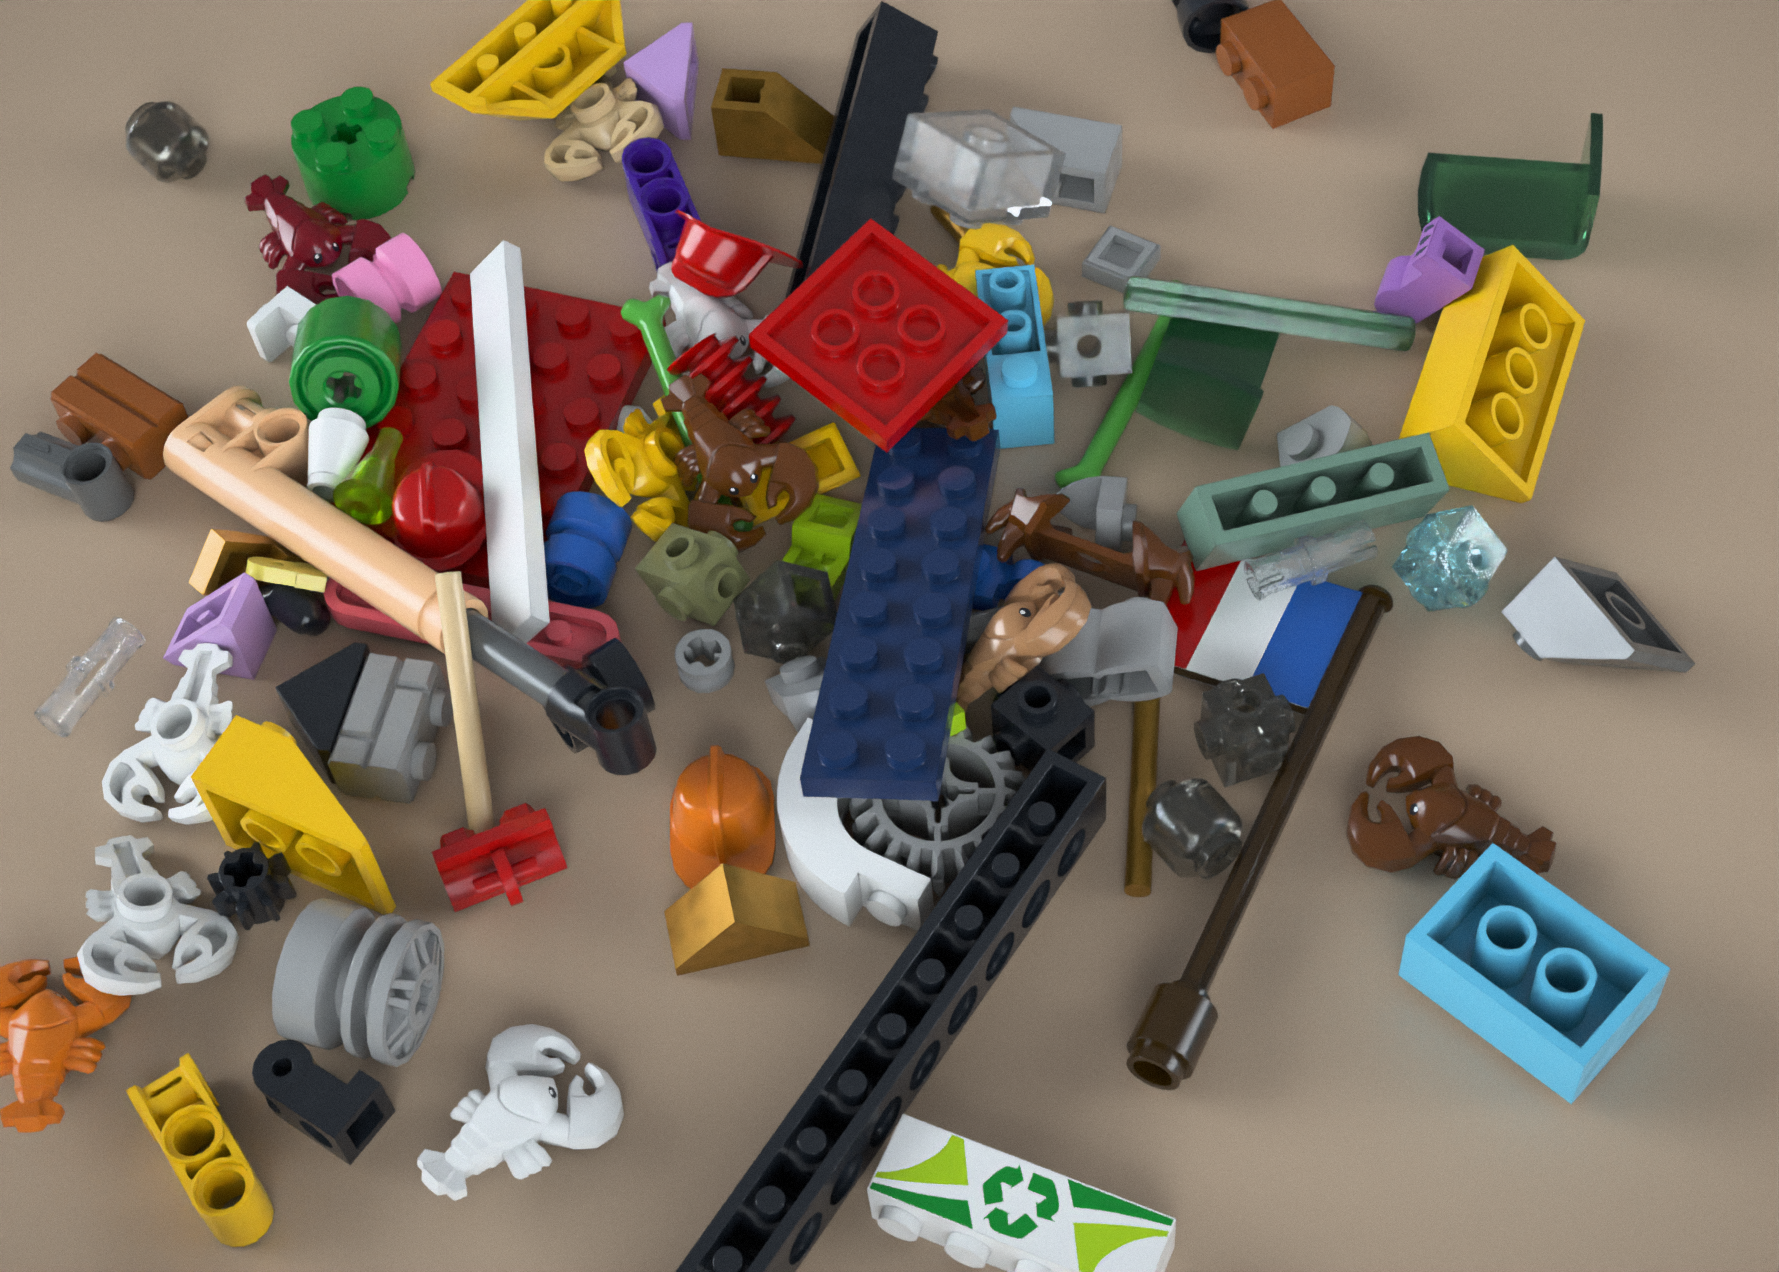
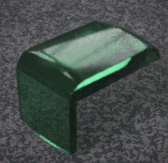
M1591 113L1580 163L1428 153L1421 170L1418 187V218L1421 233L1424 226L1440 216L1485 250L1484 254L1487 255L1514 245L1526 258L1569 260L1578 257L1585 252L1589 245L1600 197L1603 114Z
M1184 284L1135 412L1158 425L1182 435L1238 451L1262 399L1264 390L1261 389V385L1284 320L1261 307L1235 296L1205 287Z

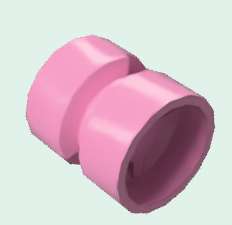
M400 233L378 246L376 254L373 255L372 262L360 257L332 274V281L339 297L352 296L369 300L385 310L395 324L401 321V308L413 313L436 300L442 294L439 279L426 255L410 236L405 233Z

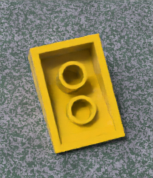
M236 715L191 775V779L226 845L237 850L251 848L254 842H259L267 860L274 854L282 852L292 870L291 874L383 915L392 913L396 908V904L367 839L297 747L294 737L275 723L265 721L262 725H259Z

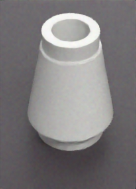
M327 408L322 410L318 414L317 419L313 420L309 425L307 488L328 502H337L343 498L344 491L369 442V436L365 431L366 423L361 416L347 409Z

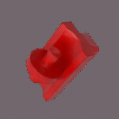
M524 803L504 811L503 816L499 819L500 825L475 835L474 830L462 827L441 836L440 849L434 850L431 853L454 912L506 893L511 907L521 904L524 901L519 887L567 869L546 808L535 811L531 805Z

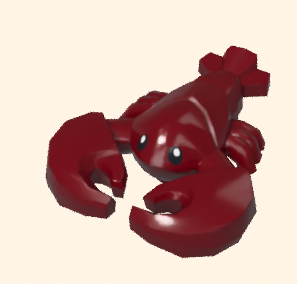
M265 174L251 183V193L244 197V201L248 211H265L267 220L272 226L273 232L261 239L258 246L259 251L263 253L264 261L268 262V267L274 270L278 267L280 260L285 255L287 256L282 270H278L276 273V295L288 286L316 305L328 298L339 297L338 293H322L326 290H336L332 276L310 272L309 270L332 267L339 259L343 246H350L348 264L360 257L372 262L373 255L376 254V248L392 239L381 224L366 219L357 220L356 224L345 225L348 223L347 217L324 202H320L311 208L306 207L303 203L286 195L290 186L287 179L279 175L272 180Z

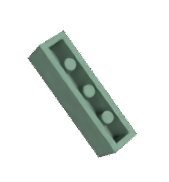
M1428 432L1196 486L1176 514L1188 549L1194 556L1192 561L1195 570L1199 571L1424 517L1450 489Z

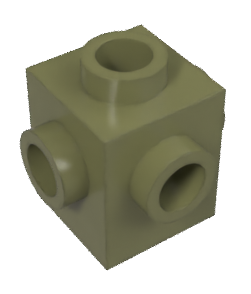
M674 523L668 527L635 568L655 596L658 604L668 614L681 621H685L689 617L715 626L751 580L736 558L738 555L737 548L725 536L716 531H709L706 534Z

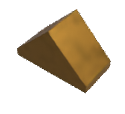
M724 863L719 865L664 911L677 976L810 946L796 882Z

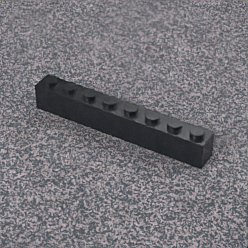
M883 1L880 2L856 33L796 256L798 260L802 261L804 266L799 269L793 268L785 299L870 218L893 235L899 223V216L894 214V210L909 182V175L904 172V169L919 141V134L915 133L914 129L916 123L923 115L929 100V95L923 92L938 63V57L933 55L938 31Z

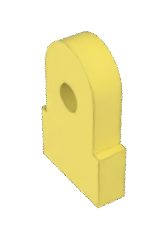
M249 557L247 561L246 574L255 580L325 593L327 575L309 563L291 562L267 557Z

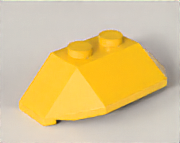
M527 0L430 82L432 91L471 113L519 121L555 118L627 54L621 1Z

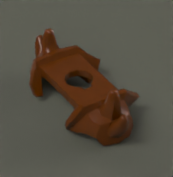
M1017 488L1013 500L999 508L989 519L985 527L987 534H993L1005 528L997 549V560L1001 563H1005L1017 548L1025 545L1028 554L1033 560L1040 561L1044 558L1137 591L1138 597L1147 598L1148 594H1150L1149 599L1164 602L1166 606L1175 587L1179 594L1180 603L1183 605L1190 603L1194 593L1195 577L1191 566L1194 556L1186 546L1175 549L1168 547L1141 521H1133L1132 523L1133 551L1125 554L1072 535L1071 528L1052 525L1050 522L1070 502V498L1062 493L1027 497L1025 489ZM1079 553L1089 555L1098 560L1100 563L1092 562L1081 556Z

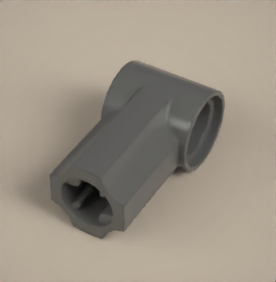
M40 431L36 435L25 433L13 447L14 459L10 469L18 481L79 504L85 515L92 520L101 522L113 520L124 514L134 501V490L110 449L101 443L92 442L78 446Z

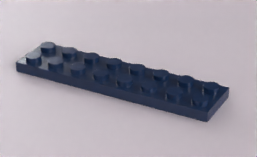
M912 427L887 453L875 445L801 770L800 782L803 797L939 801L985 539V527L988 522L1001 448L999 429L989 428V434L973 442L966 435L957 440L948 436L946 428Z

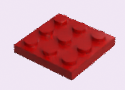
M870 218L749 333V343L754 351L887 453L1007 334L1008 320Z

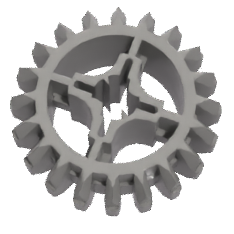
M966 724L965 730L949 738L940 795H944L945 808H941V822L936 823L935 810L939 809V801L852 798L849 807L851 818L855 821L852 824L854 839L864 848L931 878L933 891L940 898L946 888V883L955 880L1026 779L1022 775V771L1015 770V760L1012 758L1010 751L997 753L996 743L993 742L991 735L974 743L973 733ZM911 835H917V836H919V837H921V838H923V839H919V838L913 837V836H911Z

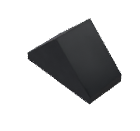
M354 642L275 687L290 722L332 784H336V781L327 763L364 662L370 654L369 647L365 643Z

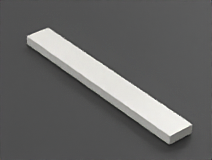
M503 240L470 273L491 616L492 622L527 643L550 623L522 259L520 248Z

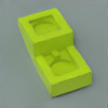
M816 494L812 506L792 524V545L770 578V599L820 611H830L845 581L861 511V503Z

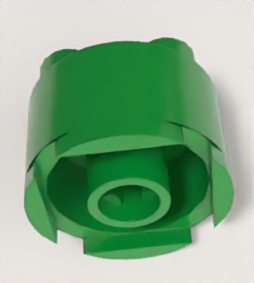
M363 86L349 88L341 96L322 101L311 109L302 110L291 119L290 125L293 131L291 136L292 150L313 206L324 202L340 213H350L352 220L371 219L385 214L397 207L408 194L406 186L411 177L413 180L415 177V166L402 122L394 107L388 102L374 97L369 88Z

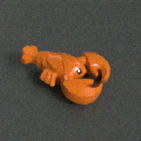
M78 956L63 959L66 973L62 975L67 991L79 1004L78 1006H74L62 994L46 989V976L51 975L49 960L27 959L8 963L0 967V1037L8 1040L7 1042L0 1043V1078L10 1074L13 1075L15 1081L14 1089L18 1098L17 1101L0 1109V1116L3 1127H16L18 1133L43 1131L48 1124H60L65 1111L62 1105L53 1101V1098L58 1095L60 1086L65 1081L66 1074L71 1070L87 1074L94 1072L97 1067L96 1063L101 1059V1051L105 1048L104 1042L87 1036L113 1023L130 1006L132 995L118 996L103 993L86 983L84 979L73 976H83Z

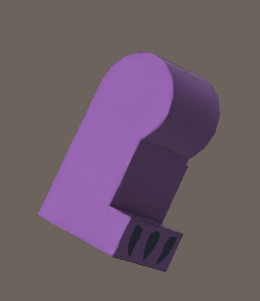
M1438 216L1424 226L1414 254L1411 256H1398L1387 264L1375 297L1374 306L1377 312L1387 321L1402 326L1421 322L1472 289L1485 250Z

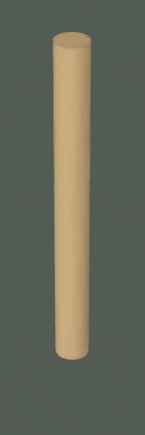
M461 571L435 574L468 827L469 830H474L475 834L494 828L495 821Z

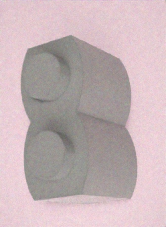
M1133 597L1124 602L1110 605L1103 610L1091 608L1087 622L1076 637L1058 652L1043 657L1038 666L1055 680L1061 678L1071 683L1082 696L1084 703L1089 707L1104 703L1109 699L1117 701H1146L1160 698L1172 692L1178 627L1164 602L1145 597Z

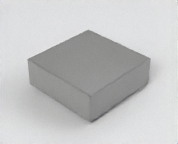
M1110 225L1082 262V277L1133 297L1159 262L1161 245Z

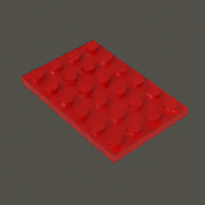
M453 272L400 367V382L395 405L382 421L365 430L369 436V442L344 491L343 498L337 502H329L394 545L391 509L393 492L397 479L407 466L421 456L439 450H461L474 455L482 463L471 281L469 274ZM524 286L543 541L546 542L548 540L545 532L559 497L569 492H589L594 482V478L587 466L584 451L588 440L598 430H617L620 412L625 405H632L652 364V360L641 331L637 326L623 320L621 306ZM665 316L663 317L664 328L667 326ZM487 539L478 554L463 566L447 572L461 571L462 584L490 589Z

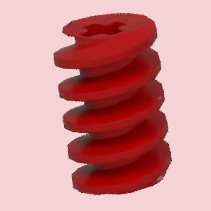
M713 333L687 350L667 368L669 374L673 376L690 372L689 377L693 379L699 374L704 375L711 382L704 398L709 403H713L720 412L724 413L728 420L744 409L750 408L753 410L756 416H759L765 422L764 425L770 427L771 434L767 437L753 438L752 440L755 444L775 443L788 432L796 420L793 414L779 418L773 417V412L782 400L779 394L763 399L758 396L768 380L765 375L750 379L745 378L744 374L754 360L751 355L732 360L730 354L739 342L736 335L718 340L715 336L717 333Z

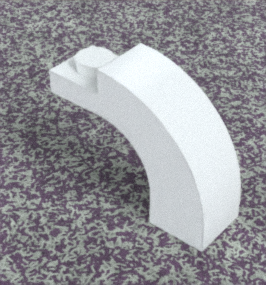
M808 718L787 750L781 765L777 785L779 820L787 859L793 874L810 899L827 914L849 927L862 906H864L872 916L887 925L900 926L903 924L918 931L934 909L931 878L864 848L847 833L843 825L850 810L849 803L852 798L803 797L800 775L813 719Z

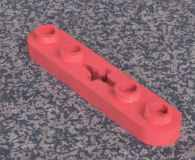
M329 578L326 582L325 601L332 618L338 624L350 629L429 644L428 641L421 639L332 578ZM463 584L464 591L469 592L485 604L488 609V619L492 621L490 589ZM548 601L550 623L526 644L560 666L569 664L578 669L582 665V655L613 638H617L621 643L622 641L616 622L608 614L598 610Z

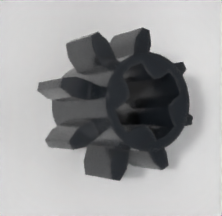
M254 842L251 848H241L233 852L227 850L224 853L225 858L220 864L218 873L209 874L207 877L216 894L212 903L219 915L230 918L237 913L245 930H250L254 924H262L270 920L279 921V913L284 907L285 899H292L297 895L288 877L292 870L283 853L274 854L267 860L259 842Z

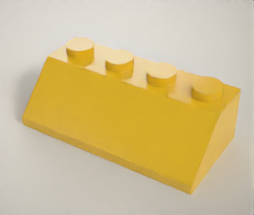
M1514 245L1482 257L1472 289L1443 307L1398 439L1429 432L1448 486L1517 503H1524L1531 500L1585 319Z

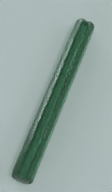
M1130 276L1123 292V307L1127 311L1376 348L1407 351L1410 350L1416 335L1415 319L1411 316L1156 278Z

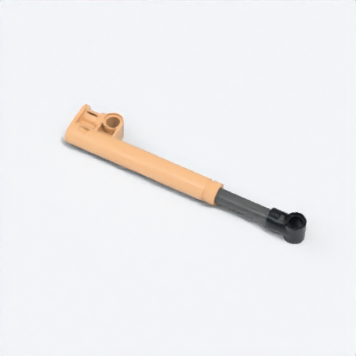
M243 385L233 386L191 415L170 433L164 445L163 458L165 465L171 472L445 654L435 574L439 573L306 488L308 485L309 422L302 411L295 408L266 409L262 406L261 398L257 392ZM237 405H241L246 409L242 411ZM464 591L473 660L546 707V715L550 721L596 751L599 764L605 771L614 775H630L640 772L652 762L657 748L643 698L636 690L619 686L609 688L579 669L569 672L489 620L488 609L485 604L469 592Z

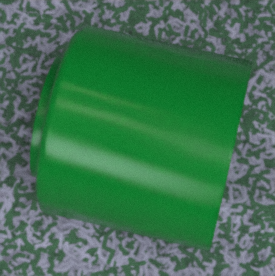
M352 296L328 298L308 310L297 327L289 377L293 402L305 414L307 419L310 421L317 419L318 414L327 408H342L361 416L366 423V430L386 417L395 405L397 398L402 351L398 327L389 314L369 300ZM344 372H349V373H352L353 375L347 376V375H343V374H344Z

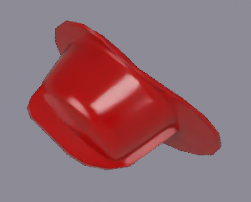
M680 210L675 211L677 215L685 220V224L676 247L671 272L675 278L705 295L723 298L732 297L745 291L769 262L797 269L804 266L802 261L779 249L746 237L712 228Z
M439 450L421 456L406 467L397 479L393 492L391 509L395 545L436 572H447L461 567L478 554L487 536L482 463L474 455L461 450Z

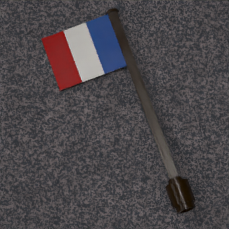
M1184 539L1181 547L1186 546L1188 548L1187 543ZM1249 558L1199 571L1195 570L1192 561L1191 566L1195 577L1194 593L1190 603L1187 605L1180 603L1177 588L1173 589L1166 607L1178 627L1174 674L1304 715V718L1180 980H1175L1172 983H1161L1153 988L1127 1043V1050L1130 1055L1126 1064L1129 1071L1136 1078L1152 1087L1162 1090H1175L1179 1087L1181 1080L1191 1077L1217 1022L1218 1012L1210 1002L1208 991L1384 613L1391 611L1393 608L1391 594L1381 586L1365 585L1357 591Z

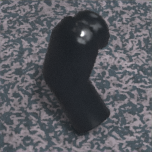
M275 583L259 587L271 616L276 617L290 630L298 634L318 636L328 628L331 620L330 612L327 606L321 604L309 590Z

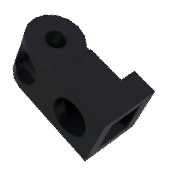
M280 1040L269 1044L258 1054L253 1063L252 1076L254 1083L265 1095L271 1110L278 1117L349 1165L355 1161L396 1111L380 1082L359 1069L346 1084L319 1067L310 1051L300 1042Z

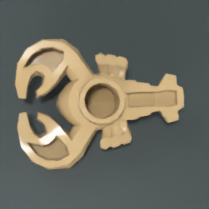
M615 65L570 104V107H566L556 117L555 122L557 123L555 127L564 131L546 149L544 164L548 172L562 182L578 181L603 170L602 156L596 150L610 151L614 161L619 163L622 162L621 156L624 149L630 143L642 138L657 139L664 128L663 118L657 105L645 101H635L638 88H636L632 78H627L617 87H613L609 78L617 72Z

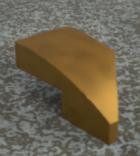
M211 529L189 583L202 595H209L242 573H246L249 557H267L291 562H308L270 537L238 531ZM256 580L258 587L271 584Z

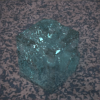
M1470 505L1426 514L1422 522L1416 525L1407 535L1405 540L1407 545L1392 568L1407 585L1414 599L1422 604L1428 612L1456 607L1467 608L1477 603L1487 593L1489 588L1488 582L1504 559L1508 549L1474 506Z

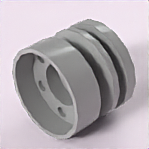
M328 898L311 901L298 915L286 937L276 968L272 992V1015L278 1035L287 1040H294L325 1050H331L344 1044L345 1050L354 1057L366 1059L371 1056L382 1064L394 1067L408 1062L420 1047L430 1027L440 996L444 973V943L440 929L431 922L418 919L408 922L402 916L393 913L380 916L375 921L374 914L365 907Z

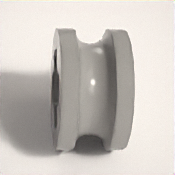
M698 629L686 634L676 645L674 656L678 666V673L681 682L688 689L697 693H711L726 686L733 677L735 665L732 658V649L729 640L722 633L713 629ZM705 655L710 661L715 660V663L705 667L700 661L695 662L694 659Z

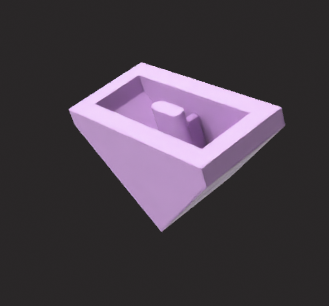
M681 23L624 61L623 64L626 79L632 78L636 88H638L635 101H645L657 105L663 118L664 128L680 140H691L699 60L693 23Z
M244 572L187 608L163 659L173 665L185 667L178 660L184 649L193 650L197 644L202 643L218 644L222 651H229L233 656L232 667L220 674L254 680L277 632L275 623L256 580Z

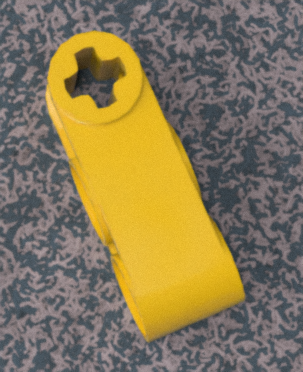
M187 1053L179 1058V1067L143 1088L135 1084L128 1088L126 1092L156 1143H159L193 1206L213 1235L222 1244L230 1247H244L256 1242L267 1232L273 1221V1205L217 1108L220 1106L218 1100L193 1058ZM211 1143L210 1147L204 1152L193 1156L200 1147ZM243 1195L234 1206L222 1209L231 1198Z

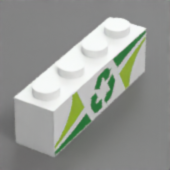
M902 1114L867 1188L872 1218L877 1220L878 1225L884 1231L905 1241H916L919 1236L944 1246L945 1252L950 1257L973 1268H984L987 1263L1007 1272H1165L1175 1247L1176 1218L905 1114Z

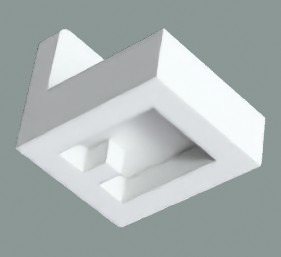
M287 286L271 301L263 305L247 322L248 330L260 357L271 363L288 347L292 346L294 348L298 324L308 310L316 304Z

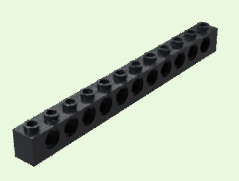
M1050 749L1046 750L676 1272H796L889 1137L902 1114L906 1112L1106 821L1105 777Z

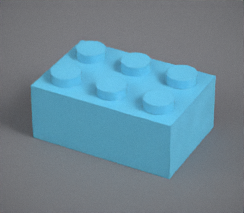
M1492 843L1406 935L1398 975L1572 1104L1656 1008L1670 968Z

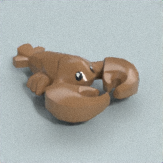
M1058 563L1045 564L1027 574L1014 585L1004 600V607L993 615L967 656V660L962 665L956 702L965 713L971 702L978 699L993 686L998 693H1002L1017 680L1022 679L1034 667L1039 665L1043 657L1058 652L1075 638L1087 622L1091 604L1085 591L1075 583V576L1069 568ZM1065 587L1064 592H1063L1062 595L1059 597V594H1058L1057 591H1058L1060 588Z

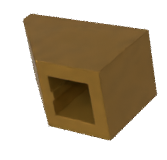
M722 68L711 105L719 156L822 163L834 115L779 73Z

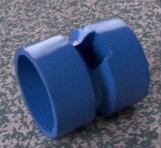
M569 492L559 497L545 532L548 541L544 542L547 592L550 600L588 609L604 604L617 571L616 563L621 559L632 530L630 516L622 507L617 506L608 498L589 492Z

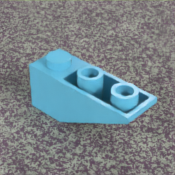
M1034 265L975 270L978 298L1008 320L1007 334L984 356L989 403L993 404L997 416L996 419L991 421V425L994 430L999 429L1000 449L1055 444L1053 390Z

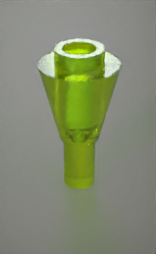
M390 427L381 429L372 451L346 475L333 491V500L336 507L362 524H380L387 521L392 515L391 507L395 474L394 460L403 441V436L398 430Z

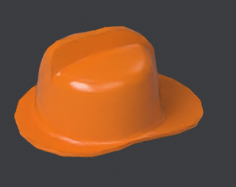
M711 745L709 755L698 758L684 769L678 777L670 803V853L676 874L686 887L690 889L722 863L763 874L768 872L773 863L776 836L775 798L771 782L759 768L750 765L747 761L735 755L725 754L719 745Z

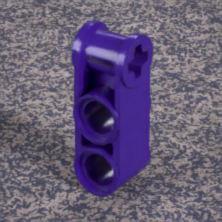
M642 138L630 143L624 149L621 157L629 201L650 248L657 272L660 267L674 260L676 247L685 224V220L677 215L675 211L680 210L699 221L701 220L669 146L656 138Z

